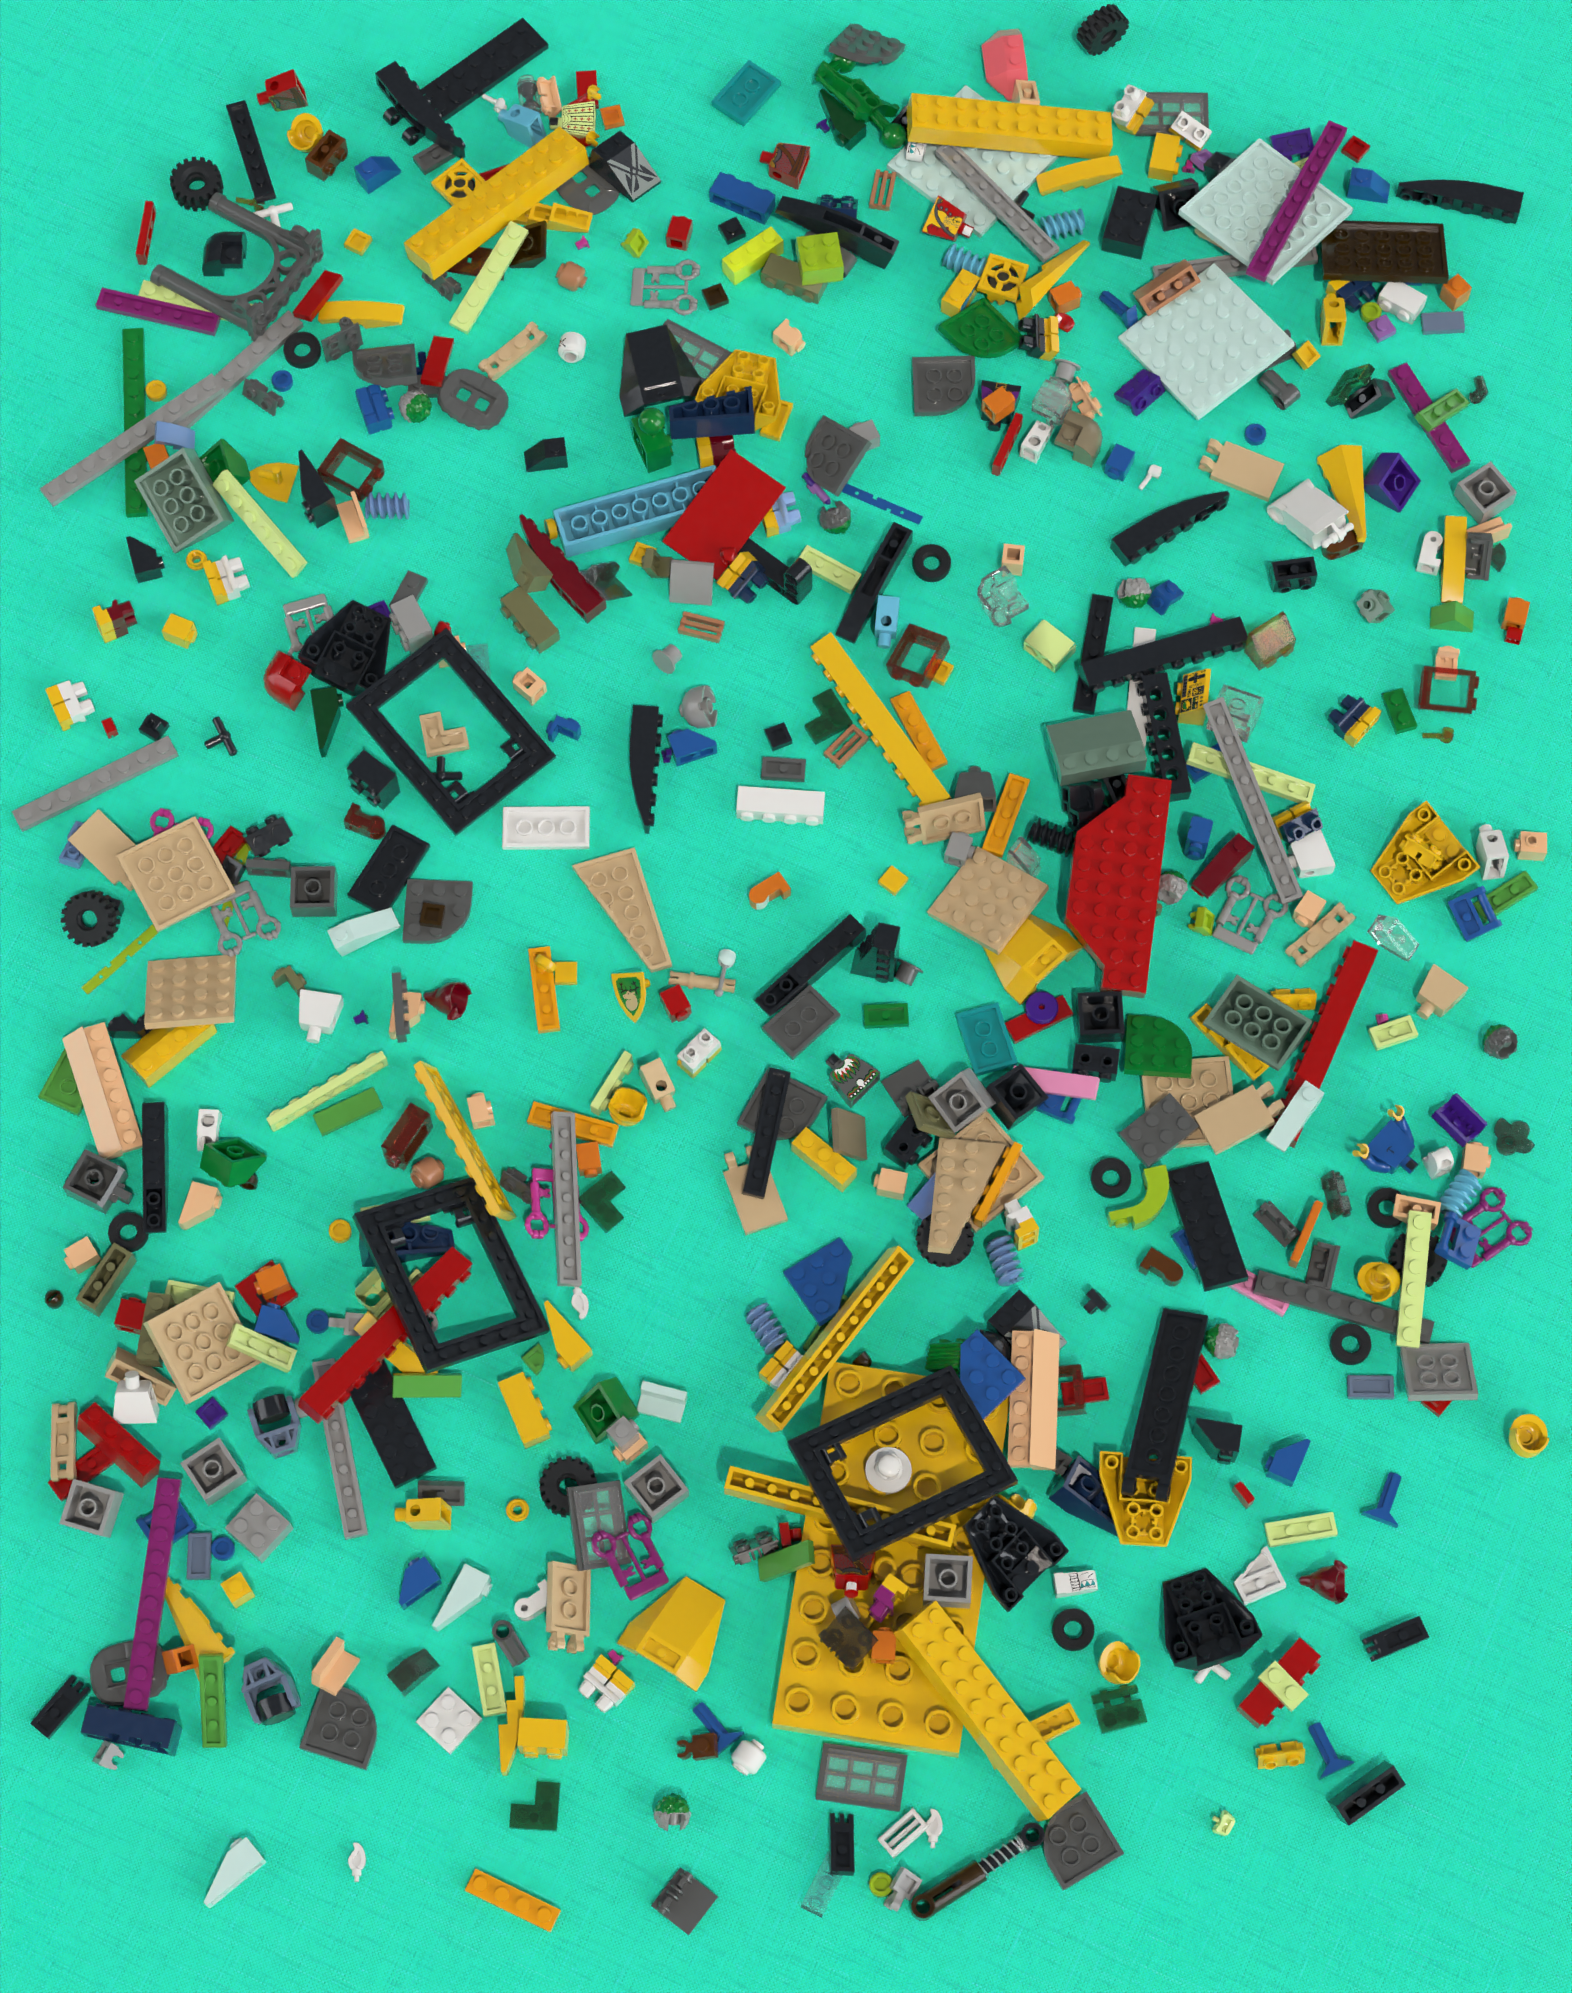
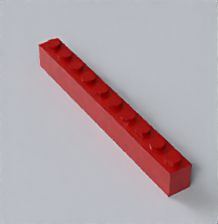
M1355 940L1351 947L1346 946L1342 956L1346 960L1343 966L1338 965L1334 974L1337 981L1335 985L1331 983L1326 993V996H1329L1327 1004L1324 1002L1321 1004L1318 1012L1321 1018L1319 1022L1314 1021L1310 1030V1034L1313 1035L1311 1041L1306 1040L1301 1052L1305 1055L1302 1061L1297 1060L1293 1070L1297 1074L1294 1080L1289 1079L1285 1091L1288 1092L1286 1099L1281 1098L1285 1106L1284 1109L1287 1108L1305 1080L1320 1089L1377 956V949ZM1279 1115L1278 1118H1273L1275 1124L1270 1126L1268 1128L1269 1130L1272 1131L1281 1115ZM1302 1129L1292 1141L1290 1147L1295 1148Z
M453 1246L412 1286L426 1316L430 1312L435 1313L442 1305L441 1301L445 1297L450 1298L457 1290L456 1286L460 1282L464 1284L472 1274L470 1270L473 1263ZM394 1305L300 1397L298 1407L317 1424L323 1419L328 1420L334 1414V1408L339 1403L343 1405L350 1398V1392L354 1388L359 1389L365 1383V1377L370 1372L374 1374L382 1365L380 1362L385 1357L389 1359L397 1350L396 1346L400 1342L404 1344L409 1339Z

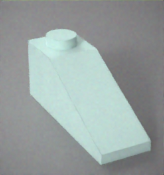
M387 908L347 920L327 930L335 949L343 957L401 926L393 909Z
M1305 1080L1265 1141L1285 1153L1320 1104L1324 1092Z
M465 1564L432 1624L433 1629L439 1632L479 1603L483 1596L487 1597L492 1588L490 1576Z
M247 1837L243 1840L239 1838L230 1845L231 1850L227 1852L204 1900L208 1908L213 1907L266 1863Z

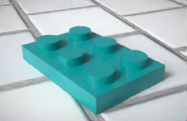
M748 60L712 100V106L744 127L781 86V81Z
M998 1002L956 1014L955 1017L969 1061L976 1076L1017 1065L1018 1062Z

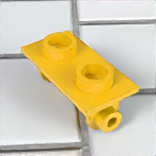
M1414 832L1412 835L1407 833L1405 838L1408 840L1405 841L1403 839L1399 845L1402 848L1401 851L1413 859L1418 852L1422 855L1418 862L1430 870L1431 868L1436 870L1440 864L1437 859L1442 861L1445 857L1441 854L1442 850L1433 844L1428 846L1423 842L1424 839Z
M1311 988L1294 989V994H1291L1290 989L1270 991L1271 996L1294 1010H1315L1317 993H1315V990H1311Z
M1297 1740L1280 1743L1281 1751H1277L1276 1744L1259 1745V1748H1255L1256 1757L1258 1758V1769L1270 1770L1276 1767L1297 1766L1305 1763L1303 1743H1298Z

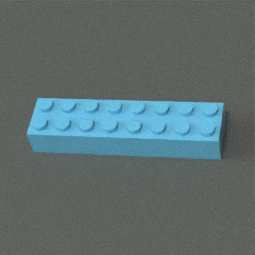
M715 465L553 510L554 520L566 558L671 529L716 470Z

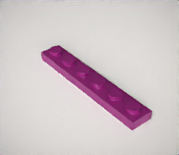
M107 288L101 289L96 302V308L99 310L215 336L221 317L211 312Z
M1407 362L1389 370V378L1414 416L1433 403ZM1446 422L1430 432H1427L1420 424L1451 473L1470 465L1471 460Z

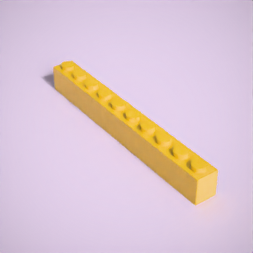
M830 632L810 647L814 652L811 655L818 666L823 664L826 668L823 673L830 682L834 680L837 683L836 691L841 698L846 696L850 701L846 705L853 714L858 713L860 715L859 723L865 731L871 730L873 735L870 738L877 747L882 746L885 752L882 754L888 763L894 762L897 766L894 771L901 781L903 779L907 780L909 785L906 788L913 797L918 795L921 800L918 803L919 806L952 799L834 635Z
M899 1245L888 1248L754 1417L770 1433L782 1431L915 1260Z
M730 1466L724 1486V1494L829 1521L810 1486ZM844 1496L851 1510L855 1511L857 1515L876 1507L883 1520L901 1511ZM873 1519L866 1521L868 1526L875 1524ZM939 1521L901 1539V1541L950 1553L957 1525Z

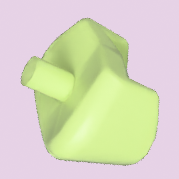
M1223 1810L1219 1818L1216 1816L1212 1818L1213 1821L1217 1822L1212 1831L1222 1836L1228 1835L1234 1826L1235 1818L1228 1811Z

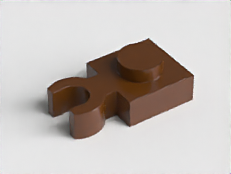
M715 1733L693 1735L691 1743L686 1740H679L677 1742V1745L680 1747L686 1746L684 1753L677 1754V1757L682 1760L689 1759L692 1755L695 1761L718 1758V1737Z

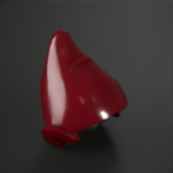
M450 982L434 991L425 992L423 998L439 1012L447 1015V1020H455L462 1017L466 1010L468 995L472 993L466 983Z
M1334 1560V1565L1321 1567L1311 1574L1301 1576L1299 1583L1311 1588L1321 1597L1335 1604H1340L1348 1596V1593L1345 1592V1569H1348V1567L1343 1562Z

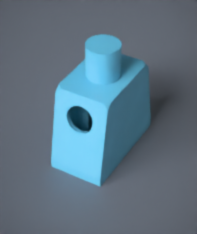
M518 104L512 105L508 111L502 109L499 112L498 120L505 124L508 135L525 146L531 148L546 137L539 112Z
M878 595L875 637L878 638L879 648L889 649L891 639H896L900 597Z

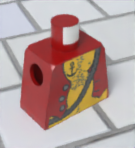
M938 195L922 232L955 242L959 234L969 239L974 227L964 223L967 214Z

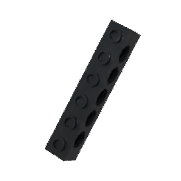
M1167 672L1141 676L1140 683L1137 684V693L1139 697L1142 696L1143 703L1141 704L1142 716L1147 717L1148 723H1145L1146 736H1150L1149 752L1155 759V763H1153L1154 775L1158 776L1159 779L1169 780L1166 775L1176 777V780H1172L1169 802L1187 800L1191 794V787ZM1150 696H1158L1160 700L1154 701ZM1160 715L1164 720L1159 721L1154 716ZM1165 735L1168 740H1161L1158 736ZM1169 755L1172 760H1165L1162 756Z

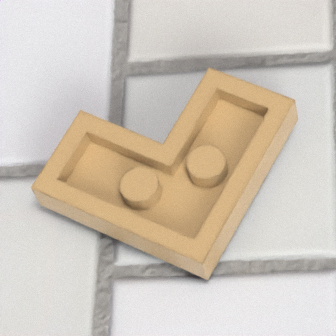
M440 712L419 716L427 758L470 749L465 727L444 731Z

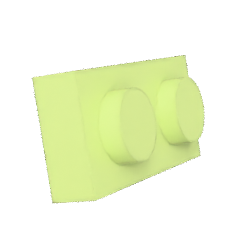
M1411 1015L1369 1028L1368 1030L1376 1051L1417 1038L1419 1035Z
M1276 1661L1258 1677L1290 1712L1309 1695Z

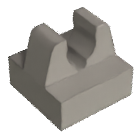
M104 1740L92 1761L99 1766L116 1770L118 1767L112 1763V1758L114 1756L123 1758L124 1754L118 1746Z

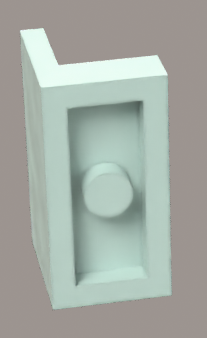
M643 1381L637 1411L649 1416L681 1423L688 1398L687 1392Z

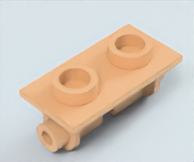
M554 75L549 80H546L545 77H539L536 82L539 95H543L540 97L541 110L549 117V120L550 117H555L562 111V104Z
M1077 376L1078 383H1071L1068 386V392L1076 404L1081 400L1084 401L1077 406L1081 414L1091 419L1095 418L1094 415L1096 413L1102 417L1103 415L1099 410L1102 406L1096 397L1093 398L1091 396L1092 388L1086 380L1083 382Z

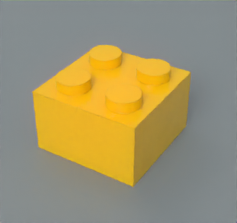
M519 1718L517 1746L520 1754H524L526 1758H538V1755H548V1759L560 1760L562 1756H567L569 1725L567 1720Z

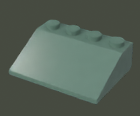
M180 449L134 481L174 553H178L204 540L234 522L220 494L213 487V482L194 449Z
M1131 710L1046 726L1060 786L1143 771L1146 768L1147 758L1143 742Z
M1236 975L1202 1025L1279 1071L1308 1033L1312 1020L1239 975Z

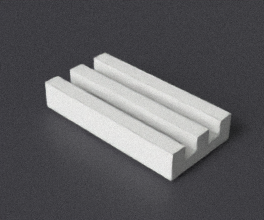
M912 1808L877 1840L894 1859L924 1833L929 1826ZM911 1818H916L888 1844L885 1842ZM921 1824V1826H919L913 1833H911V1834H910L905 1840H903L897 1847H895L893 1850L891 1849V1848H892L893 1846H895L901 1839H903L909 1832H911L917 1825Z

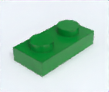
M1403 688L1383 693L1381 698L1395 734L1416 729L1417 723Z
M908 1003L863 1005L865 1029L909 1027Z

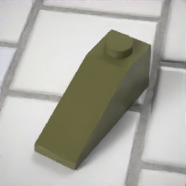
M514 533L506 551L515 581L526 593L545 591L553 574L518 533Z

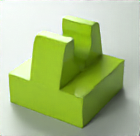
M633 228L631 233L626 235L627 239L621 243V246L633 257L639 258L649 244V241L640 229Z
M1198 907L1197 911L1190 913V917L1195 920V923L1188 924V928L1193 932L1201 933L1203 936H1212L1215 915L1206 907Z

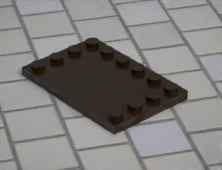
M1344 220L1320 242L1323 280L1448 284L1449 275L1443 224Z

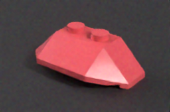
M1019 29L999 30L981 45L986 82L1008 101L1012 100L1015 80H1028L1023 37Z

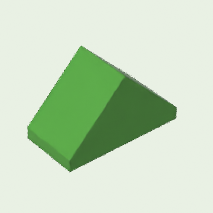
M1458 601L1432 607L1430 629L1472 633L1474 611Z

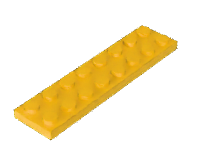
M420 1060L413 1065L417 1071L415 1076L419 1083L425 1086L427 1099L434 1103L436 1116L441 1122H444L446 1135L457 1146L455 1147L457 1155L465 1161L467 1174L474 1178L477 1184L475 1185L476 1191L481 1197H484L487 1203L485 1204L486 1210L491 1216L506 1221L516 1218L512 1207L438 1069Z

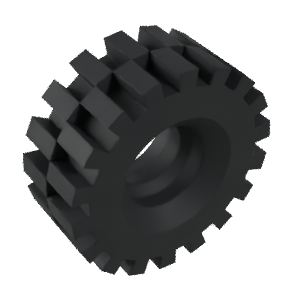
M1107 4L1106 7H1100L1099 11L1095 10L1092 16L1089 15L1087 21H1083L1082 27L1078 29L1079 33L1076 36L1090 55H1100L1103 51L1106 52L1110 47H1114L1115 43L1122 39L1121 36L1126 34L1125 30L1129 27V21L1115 4Z
M192 157V161H188L186 158L183 160L184 164L179 162L176 165L177 170L173 168V176L170 175V185L174 199L178 201L181 207L184 205L186 210L192 207L194 212H198V208L205 211L211 197L216 192L223 194L222 189L224 187L220 171L216 164L213 165L209 159L206 162L204 157H200V160ZM195 181H203L205 183L198 190L189 188V185Z
M95 890L85 891L70 898L71 900L65 903L66 908L62 909L61 914H65V917L61 918V923H65L66 926L62 927L64 932L68 931L70 933L67 937L69 940L74 938L75 941L73 943L76 945L82 944V947H95L113 938V934L118 931L119 928L116 925L120 924V919H117L116 916L120 915L119 910H114L117 904L115 901H109L111 899L109 895L103 896L104 892H95ZM85 911H92L96 915L97 923L94 927H87L84 924L82 917Z
M931 1214L923 1219L917 1229L916 1241L918 1243L917 1249L922 1253L920 1255L926 1258L928 1263L935 1264L937 1267H951L962 1262L970 1254L974 1244V1231L972 1232L970 1222H966L951 1254L928 1252Z
M1431 1231L1425 1282L1427 1287L1432 1286L1434 1282L1440 1279L1448 1261L1435 1253L1434 1250L1440 1238L1437 1235L1432 1237ZM1404 1233L1395 1240L1388 1257V1263L1398 1271L1401 1281L1406 1234Z
M566 1456L564 1460L560 1457L557 1458V1462L549 1463V1468L543 1470V1476L540 1477L539 1481L540 1494L548 1510L551 1509L555 1515L558 1513L566 1518V1515H570L567 1495L560 1491V1483L566 1478H572L577 1482L578 1486L597 1484L595 1473L589 1467V1464L581 1462V1459L577 1457L574 1460L571 1456ZM592 1493L580 1494L583 1513H585L587 1508L590 1509L592 1507Z

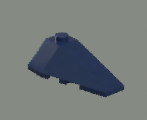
M411 1221L404 1223V1227L401 1229L405 1236L406 1245L395 1248V1251L401 1263L444 1255L452 1246L455 1248L452 1230L428 1224L411 1223ZM394 1234L388 1235L390 1240L395 1239ZM360 1235L359 1250L362 1267H374L372 1258Z
M1078 1455L1067 1468L1064 1475L1057 1481L1048 1499L1065 1512L1117 1536L1099 1478V1471Z

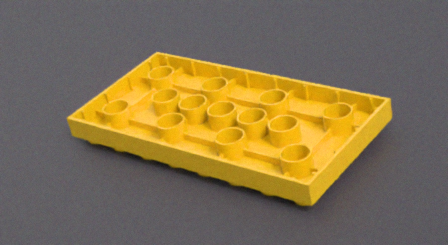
M835 1362L828 1372L820 1426L926 1376ZM1010 1395L984 1420L1001 1452H1003ZM942 1397L840 1444L847 1455V1459L841 1462L837 1460L830 1466L833 1471L831 1474L844 1496L901 1511L984 1472ZM892 1447L899 1449L909 1458L912 1473L908 1484L901 1491L886 1495L885 1492L875 1489L866 1478L865 1467L868 1458L873 1452L880 1448ZM833 1448L827 1450L828 1454L834 1451ZM991 1497L941 1520L957 1525L950 1553L901 1540L875 1552V1562L884 1556L892 1558L897 1565L895 1577L909 1586L907 1598L904 1602L897 1598L893 1603V1616L887 1614L882 1623H879L869 1615V1609L874 1604L873 1595L883 1583V1581L875 1576L874 1569L868 1590H858V1596L853 1598L859 1609L861 1619H857L854 1616L842 1623L837 1620L831 1604L844 1598L845 1595L843 1589H836L834 1586L830 1562L831 1544L842 1545L829 1521L805 1516L801 1542L805 1540L813 1541L815 1564L799 1569L796 1572L772 1721L773 1729L958 1758L963 1730L961 1721L897 1638L895 1664L871 1663L873 1630L877 1631L879 1627L891 1628L894 1632L924 1607L923 1589L926 1554L973 1556L970 1609L942 1607V1609L974 1649L984 1574L963 1525Z

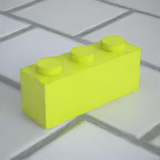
M770 226L722 259V272L734 286L764 267L771 253L779 256L783 254L784 240Z

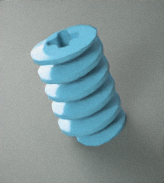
M1079 208L1077 212L1073 209L1069 214L1065 211L1062 213V216L1056 213L1054 214V219L1051 215H1048L1046 221L1043 217H1040L1041 229L1050 238L1054 235L1056 240H1059L1060 233H1062L1064 238H1067V232L1069 231L1073 237L1075 236V230H1078L1080 235H1082L1083 228H1085V218L1082 209Z
M954 243L948 249L942 266L946 265L949 270L954 268L955 273L965 269L981 278L986 265V257L978 261L979 254H975L972 258L971 250L963 254L964 247L957 251V244Z
M1460 1169L1459 1175L1455 1176L1454 1181L1445 1190V1195L1440 1197V1212L1445 1215L1446 1212L1451 1211L1456 1213L1459 1218H1462L1459 1210L1466 1212L1467 1207L1464 1203L1471 1205L1472 1200L1469 1196L1476 1198L1477 1194L1474 1189L1477 1191L1482 1189L1474 1174L1466 1169Z

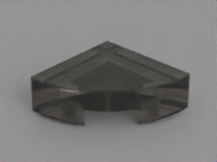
M1501 543L1492 549L1490 564L1498 572L1503 569L1506 562V551Z

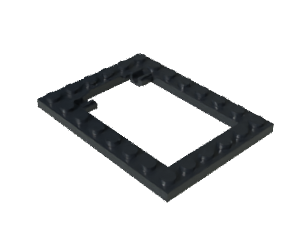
M447 628L346 704L348 711L455 836L556 758L553 751ZM442 660L449 665L511 738L500 746V749L511 760L507 764L508 767L476 792L473 791L470 794L458 781H455L445 789L378 711L384 704ZM515 744L520 748L517 752L513 748ZM454 792H456L459 795V797L455 800L451 796V794Z
M471 1177L354 1213L352 1217L425 1374L547 1334L550 1330L496 1217L491 1216L486 1210L485 1204L487 1203L484 1197H481L476 1191L475 1185L477 1184L474 1178ZM443 1211L444 1214L450 1212L451 1215L455 1216L457 1228L470 1224L473 1225L517 1318L439 1344L397 1256L395 1248L406 1245L405 1236L401 1229L404 1227V1223ZM394 1234L395 1239L390 1240L388 1235Z
M952 1365L787 1441V1446L852 1563L1018 1484L1017 1477ZM942 1397L984 1472L882 1520L876 1507L857 1515L855 1511L851 1510L831 1474L833 1471L830 1466L835 1461L840 1460L841 1462L847 1459V1455L840 1444ZM833 1448L834 1451L828 1454L827 1450ZM873 1519L875 1524L868 1526L866 1521Z

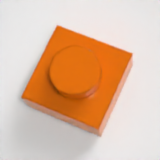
M620 104L600 109L605 130L625 126Z

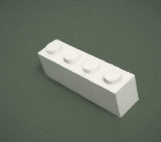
M738 786L737 818L743 821L762 820L766 823L783 821L786 824H796L798 822L806 823L809 826L823 824L825 792Z

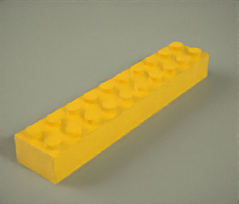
M911 93L907 106L908 142L1087 159L1108 157L1113 147L1111 112Z
M559 126L406 240L404 246L408 259L431 279H437L505 228L510 221L513 222L589 165L586 147Z
M936 1600L926 1604L893 1632L894 1636L1038 1822L1049 1819L1081 1790Z

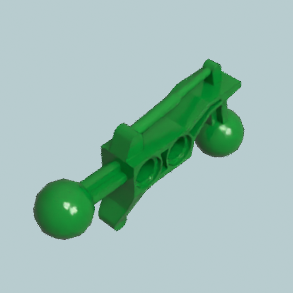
M834 53L829 64L823 60L815 74V80L821 82L830 93L834 94L835 97L854 113L853 117L855 119L861 120L864 123L873 121L882 131L881 139L885 146L889 149L900 148L906 141V131L900 124L889 123L885 118L895 117L900 107L897 104L892 105L881 100L861 78L851 79L840 74L851 72L856 66V61Z

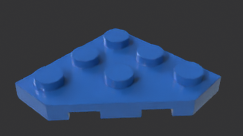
M841 1238L836 1239L783 1272L784 1277L819 1327L833 1319L840 1310L842 1296L848 1280L847 1276L853 1256Z
M977 1329L961 1344L960 1381L982 1419L985 1420L1026 1378Z

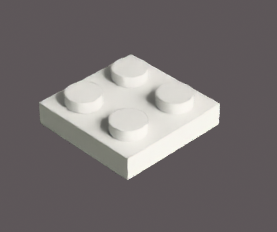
M448 1687L420 1716L416 1723L451 1755L480 1724L482 1718Z

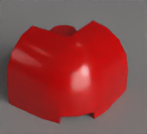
M277 651L265 670L263 677L264 687L276 702L295 711L305 695L301 688L312 670L292 659L289 655Z

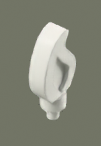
M574 1287L571 1303L572 1307L580 1314L579 1319L582 1320L588 1314L589 1303L586 1295L582 1293V1288Z
M931 1809L932 1816L926 1822L929 1826L926 1833L928 1835V1842L931 1843L930 1848H935V1843H938V1837L943 1830V1823L938 1811Z
M353 1843L355 1849L348 1858V1864L352 1870L354 1882H359L361 1870L366 1865V1855L359 1843Z

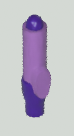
M807 472L804 473L802 478L807 484L806 487L813 495L816 494L824 504L830 505V497L811 479Z

